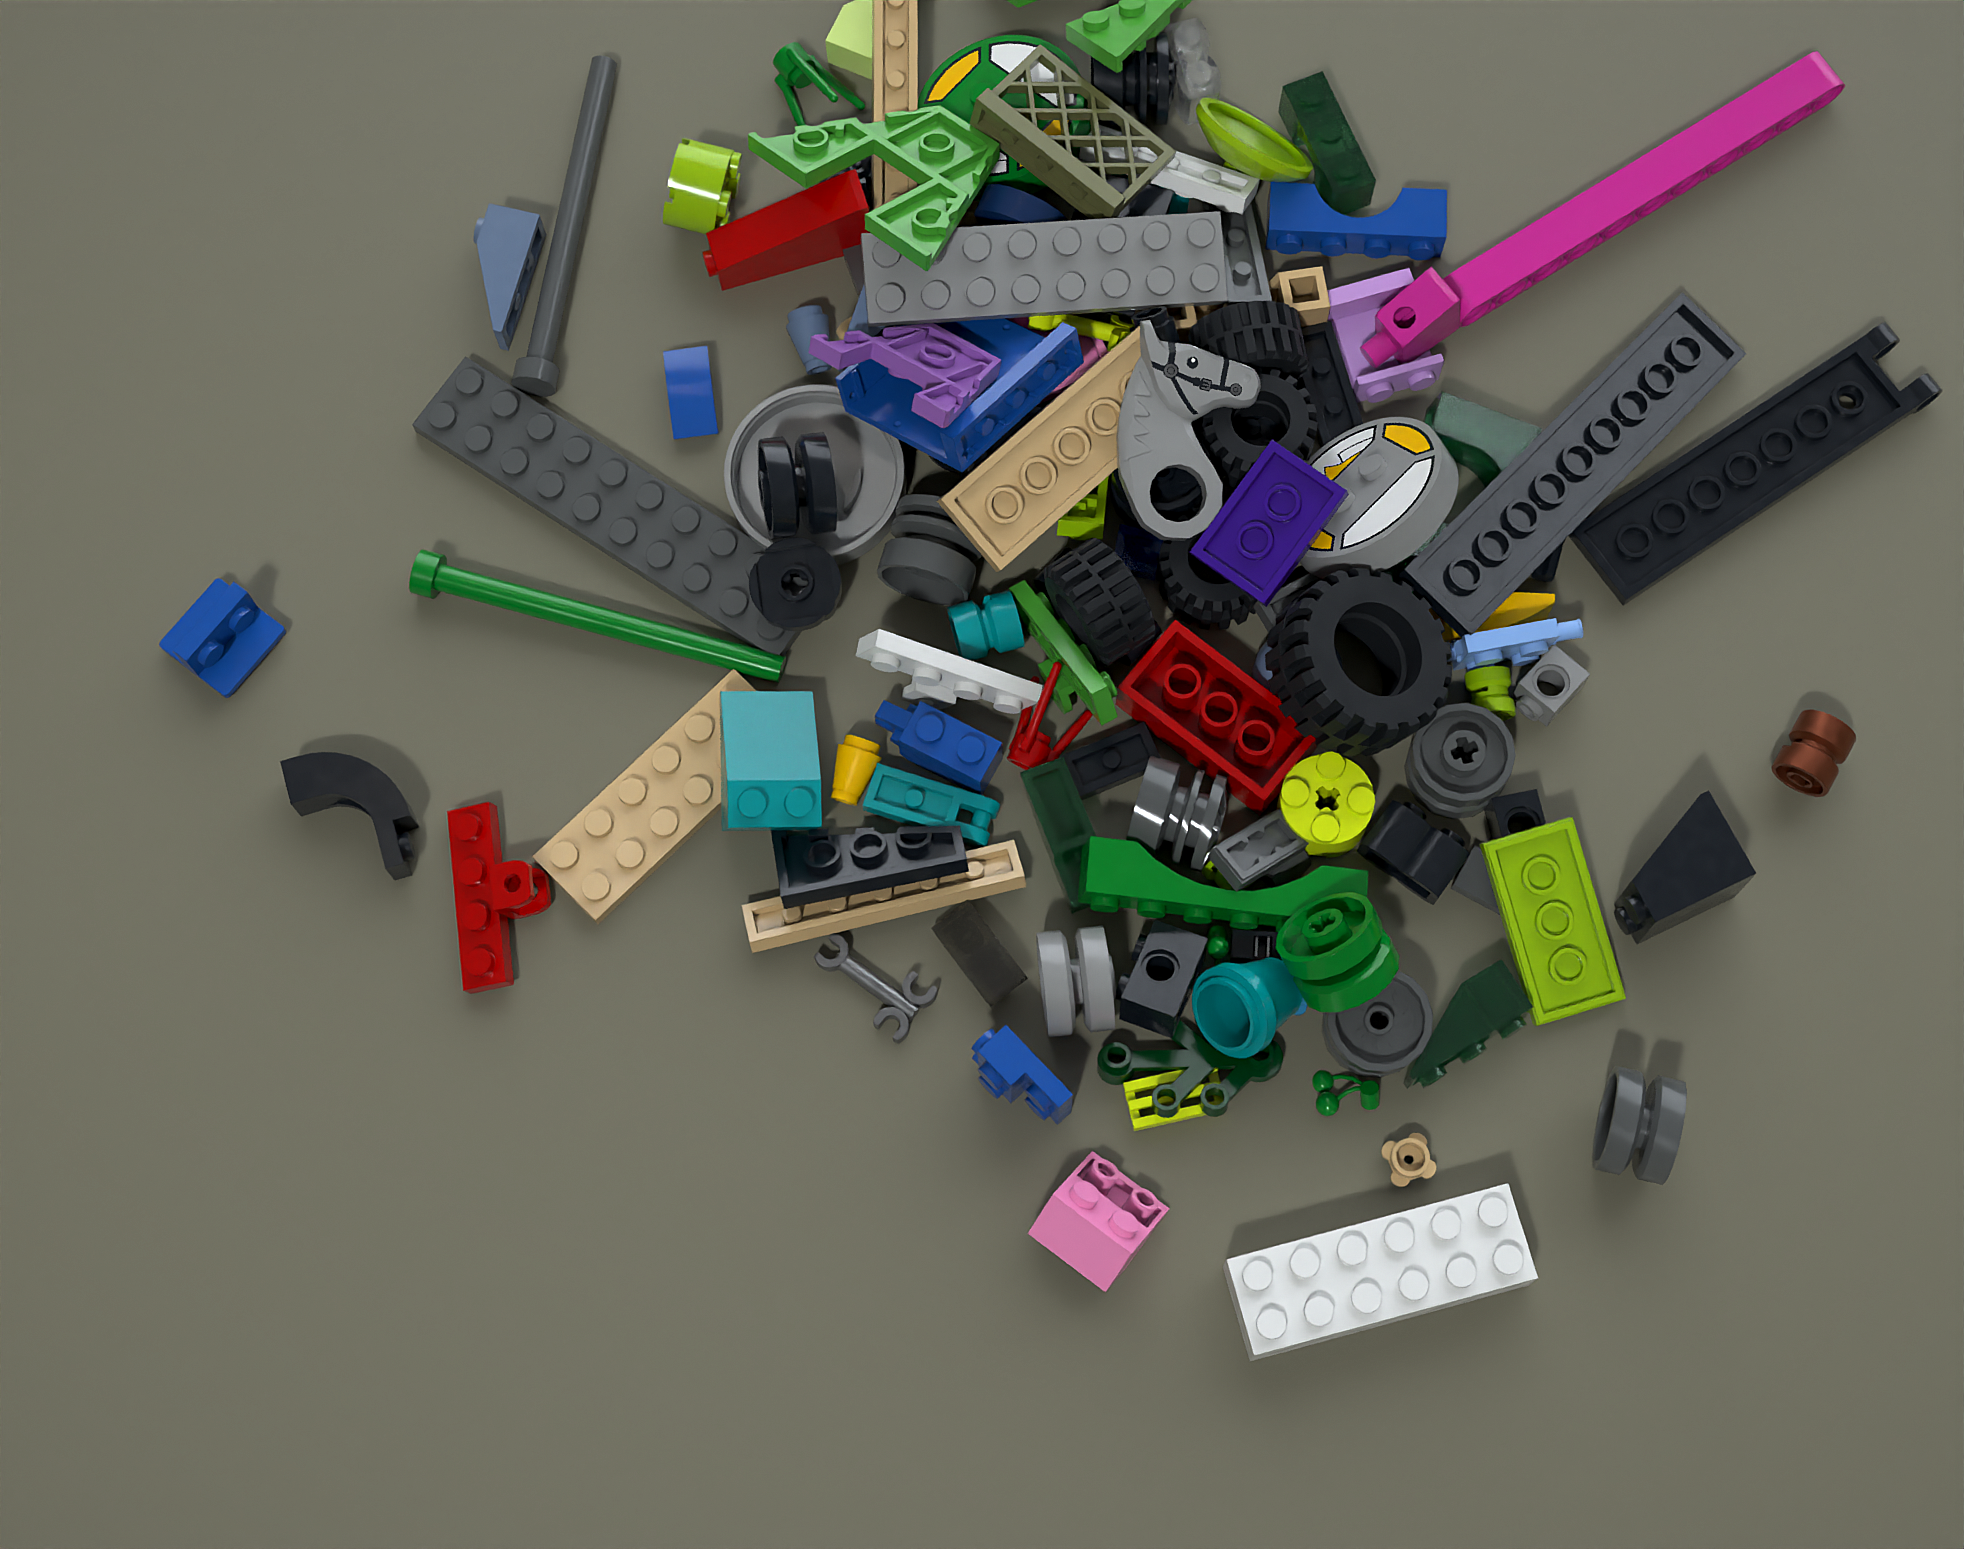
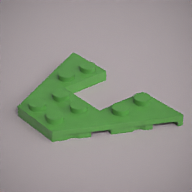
M1037 0L1007 1L1019 8ZM1120 0L1116 5L1100 11L1087 12L1082 18L1067 23L1066 40L1114 72L1119 73L1123 70L1122 61L1133 50L1142 51L1146 47V41L1156 37L1170 23V14L1177 7L1184 9L1191 0Z
M941 105L924 107L910 112L897 111L885 113V121L862 124L857 118L824 122L818 126H794L795 133L791 135L761 138L756 132L748 134V147L750 151L806 189L873 154L920 184V186L865 214V230L925 271L930 270L1000 156V143Z

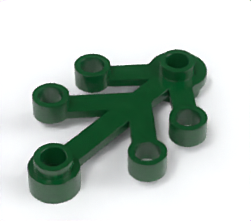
M1181 1020L1171 1039L1184 1050L1132 1051L1127 1045L1114 1042L1105 1045L1099 1051L1097 1057L1098 1074L1103 1081L1111 1085H1122L1124 1082H1128L1135 1071L1185 1070L1171 1085H1160L1152 1094V1109L1158 1116L1163 1118L1176 1115L1180 1110L1181 1103L1215 1069H1233V1071L1220 1084H1208L1201 1091L1200 1108L1206 1115L1211 1117L1223 1115L1228 1109L1229 1102L1250 1081L1265 1082L1275 1077L1283 1064V1052L1278 1043L1273 1039L1265 1049L1258 1052L1268 1056L1263 1061L1255 1060L1252 1056L1234 1058L1214 1049ZM1118 1055L1124 1057L1125 1060L1122 1063L1115 1064L1110 1062L1108 1058ZM1216 1095L1223 1102L1219 1105H1212L1207 1102L1206 1098ZM1169 1096L1174 1099L1175 1103L1170 1106H1164L1158 1102V1099Z

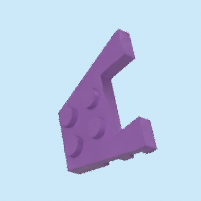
M934 323L884 328L883 335L878 337H871L860 330L845 332L844 340L829 342L826 334L811 336L808 352L838 370L872 359L887 367L888 372L892 376L908 379L922 387V391L914 394L911 411L941 428L948 427L998 377L1001 359Z

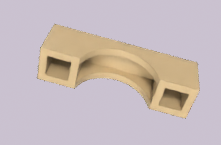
M1322 266L1278 272L1268 281L1272 301L1294 307L1297 310V314H1299L1301 328L1327 322L1330 302ZM1219 304L1166 309L1168 315L1174 317L1181 344L1190 345L1188 339L1190 328L1202 317L1224 306Z

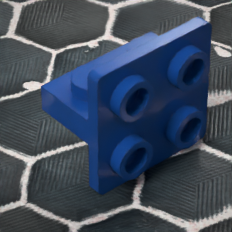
M217 578L159 642V646L223 697L229 698L286 634V630L280 623L258 608L249 593L237 583L233 582L231 585H228L222 579Z

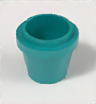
M1273 957L1243 964L1221 963L1204 971L1196 980L1192 992L1193 1013L1200 1031L1213 1047L1230 1057L1247 1058L1262 1051L1270 1044L1275 1032L1301 1006L1302 995L1293 981L1294 976L1290 974L1283 961Z

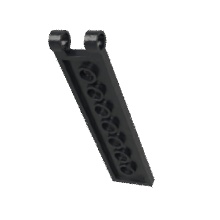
M1886 322L1881 323L1839 353L1582 521L1569 535V538L1624 606L1910 414L1917 413L1928 406L1943 390L1928 373L1920 376L1901 391L1897 389L1875 362L1889 353L1900 341ZM1844 396L1851 398L1854 401V408L1845 409L1841 407L1839 398Z

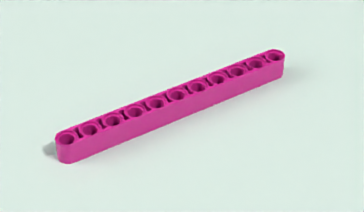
M1812 52L1453 271L1443 280L1460 299L1459 327H1466L1825 107L1845 88L1844 82L1819 52Z

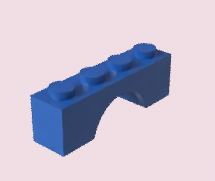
M1270 182L1267 200L1266 250H1277L1279 253L1287 255L1297 254L1301 251L1321 252L1323 255L1331 257L1341 256L1345 253L1365 254L1367 257L1375 259L1397 255L1409 256L1411 259L1420 261L1441 257L1447 233V190L1402 188L1397 200L1387 210L1374 216L1358 218L1343 215L1329 207L1321 198L1315 184Z

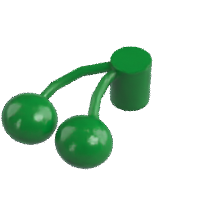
M1219 925L1210 927L1206 934V938H1208L1207 950L1209 955L1215 959V966L1220 964V959L1227 955L1229 948L1227 932Z
M1319 1070L1313 1075L1312 1085L1317 1092L1321 1093L1316 1099V1109L1323 1116L1334 1115L1339 1109V1101L1347 1094L1355 1091H1360L1361 1106L1364 1109L1374 1110L1380 1104L1379 1085L1375 1081L1367 1080L1363 1082L1355 1076L1342 1074L1332 1076L1326 1070ZM1337 1079L1352 1080L1360 1085L1349 1088L1338 1096L1329 1092L1333 1088L1334 1080Z

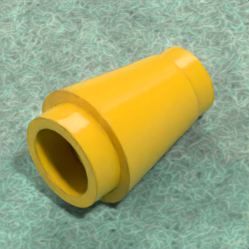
M845 735L843 744H838L833 790L830 798L848 805L857 806L859 798H861L874 774L877 763H880L882 759L878 756L881 747L879 744L857 736Z

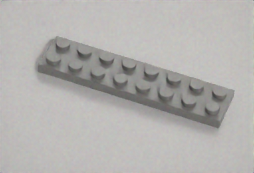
M1220 211L955 228L928 271L923 270L873 234L861 233L860 237L868 327L1142 310L1160 306L1173 308L1225 304L1228 301Z

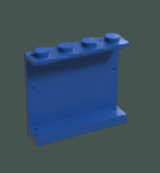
M1005 318L934 323L1001 359L998 377L946 428H941L911 411L914 394L922 391L921 386L908 379L892 376L888 372L887 367L872 359L847 367L835 379L845 412L963 472L1082 365L1084 360L1077 328L1064 322L1046 338Z

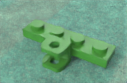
M1025 580L1010 587L1009 590L1013 596L1020 621L1049 657V659L1038 664L1044 685L1053 664L1057 661L1062 664L1057 683L1051 695L1052 700L1061 712L1066 714L1073 710L1069 694L1076 692L1101 726L1117 718L1118 715L1112 698L1117 696V690L1111 678L1105 671L1099 673L1092 655L1084 644L1078 645L1074 643L1075 638L1068 624L1062 618L1058 620L1054 618L1053 608L1043 592L1035 594Z

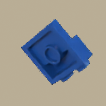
M1007 1025L997 1033L993 1029L988 1030L974 1043L971 1048L975 1052L972 1059L979 1067L977 1070L981 1076L978 1080L993 1097L998 1099L1003 1095L1012 1103L1025 1091L1028 1095L1025 1102L1042 1120L1050 1116L1057 1125L1071 1113L1073 1094Z

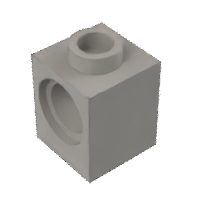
M1553 645L1518 683L1512 698L1517 701L1516 706L1523 715L1532 721L1539 720L1547 727L1582 689L1590 673L1559 647ZM1549 682L1553 684L1558 691V695H1544L1538 689L1537 683Z

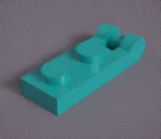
M877 763L862 806L863 811L911 826L960 825L963 843L974 848H981L988 844L990 833L987 830L991 819L997 818L1001 805L991 798ZM961 808L974 813L970 825L957 821Z

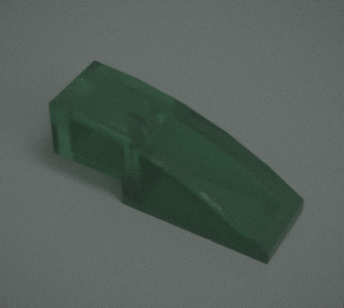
M1061 757L1020 772V777L1069 910L1073 914L1090 907L1089 903L1078 902L1082 847L1090 836H1096L1065 759Z

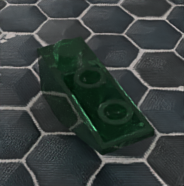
M1502 959L1461 983L1432 1032L1425 1049L1419 1055L1406 1077L1404 1085L1407 1089L1420 1082L1423 1088L1430 1086L1447 1074L1444 1066L1457 1058H1460L1462 1063L1465 1064L1487 1050L1484 1044L1485 1041L1497 1034L1503 1040L1507 1039L1527 1025L1523 1018L1528 1015L1533 1006Z

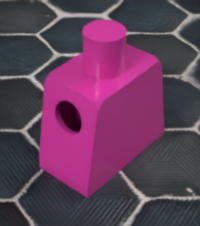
M1431 266L1375 315L1376 335L1360 346L1361 353L1374 368L1380 366L1391 356H1394L1401 365L1414 361L1459 329L1460 299Z

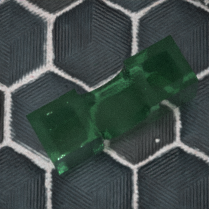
M1323 71L1282 86L1278 113L1293 144L1297 147L1306 145L1314 167L1313 184H1315L1323 201L1333 210L1343 215L1369 206L1376 179Z

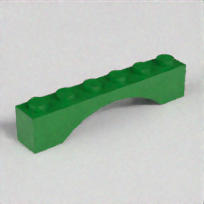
M1090 836L1082 847L1078 902L1089 903L1090 909L1099 912H1116L1121 907L1137 909V915L1147 918H1162L1165 916V913L1183 915V920L1189 923L1206 924L1212 922V919L1230 921V926L1237 929H1256L1259 924L1276 926V932H1279L1284 923L1293 914L1316 899L1345 892H1355L1367 897L1368 871L1322 865L1308 875L1279 887L1255 891L1239 890L1236 892L1235 890H1225L1203 885L1175 873L1153 858L1138 842Z

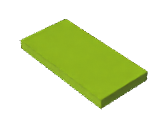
M1573 817L1560 819L1479 844L1532 1024L1539 1026L1626 999Z

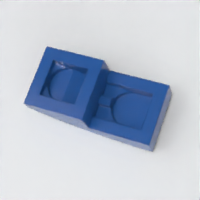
M701 346L663 351L674 440L719 434L708 347Z

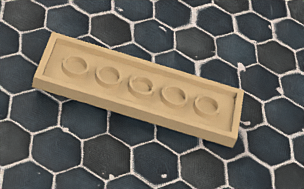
M1140 326L1135 328L937 501L996 572L1001 571L1118 468L1116 441L1118 417L1124 391L1134 366L1141 357Z
M735 669L729 672L532 856L534 861L597 924L602 922L721 809L720 692L756 691Z

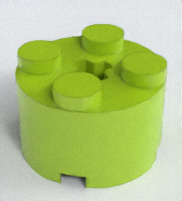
M682 138V143H679L667 186L670 188L669 198L673 200L672 203L667 201L664 203L663 224L705 235L707 232L728 224L731 212L728 211L731 198L736 199L741 180L739 169L742 153Z

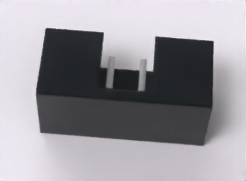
M1233 929L1231 934L1230 963L1243 964L1267 957L1277 958L1282 961L1276 950V938L1279 932Z

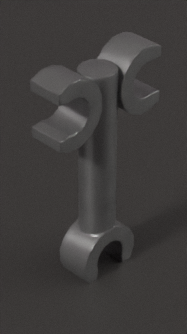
M831 934L829 940L834 946L838 947L840 953L834 959H827L817 952L814 956L817 965L824 971L833 972L840 970L886 1004L888 1007L883 1008L876 1014L873 1022L874 1027L879 1030L885 1021L889 1019L897 1020L900 1023V1028L895 1032L893 1041L897 1044L903 1042L909 1033L908 1021L911 1022L920 1008H926L933 1004L937 997V988L932 986L923 996L914 995L911 992V988L917 982L918 974L913 971L907 974L903 980L902 994L849 954L848 944L843 937L838 934Z

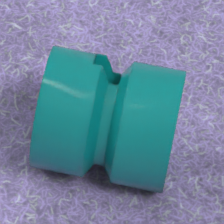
M1010 590L984 596L982 605L979 606L972 600L947 606L949 622L959 657L973 661L987 657L990 648L993 647L999 653L1025 647L1019 615Z

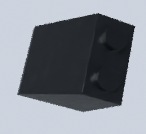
M1709 790L1699 795L1614 903L1616 907L1614 915L1620 929L1625 935L1631 934L1636 944L1734 898L1756 874Z

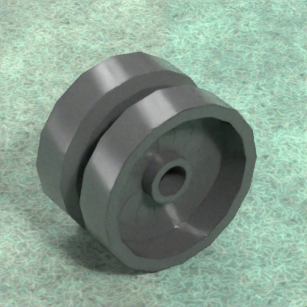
M1469 703L1445 705L1437 710L1436 717L1428 725L1419 729L1414 735L1404 765L1407 786L1416 801L1435 815L1450 819L1474 817L1485 811L1491 798L1498 797L1511 776L1516 757L1513 737L1504 722L1486 708Z
M1398 970L1391 983L1376 997L1360 1006L1341 1012H1323L1322 1034L1328 1052L1341 1067L1358 1076L1381 1078L1400 1072L1422 1054L1432 1035L1433 1012L1424 990L1412 977ZM1377 1013L1378 1020L1385 1019L1387 1026L1381 1030L1373 1028L1370 1024L1371 1015Z
M1615 1066L1606 1083L1597 1117L1592 1150L1593 1168L1620 1175L1628 1167L1632 1159L1633 1172L1638 1180L1663 1185L1673 1168L1680 1144L1686 1111V1082L1658 1075L1646 1091V1083L1642 1072Z

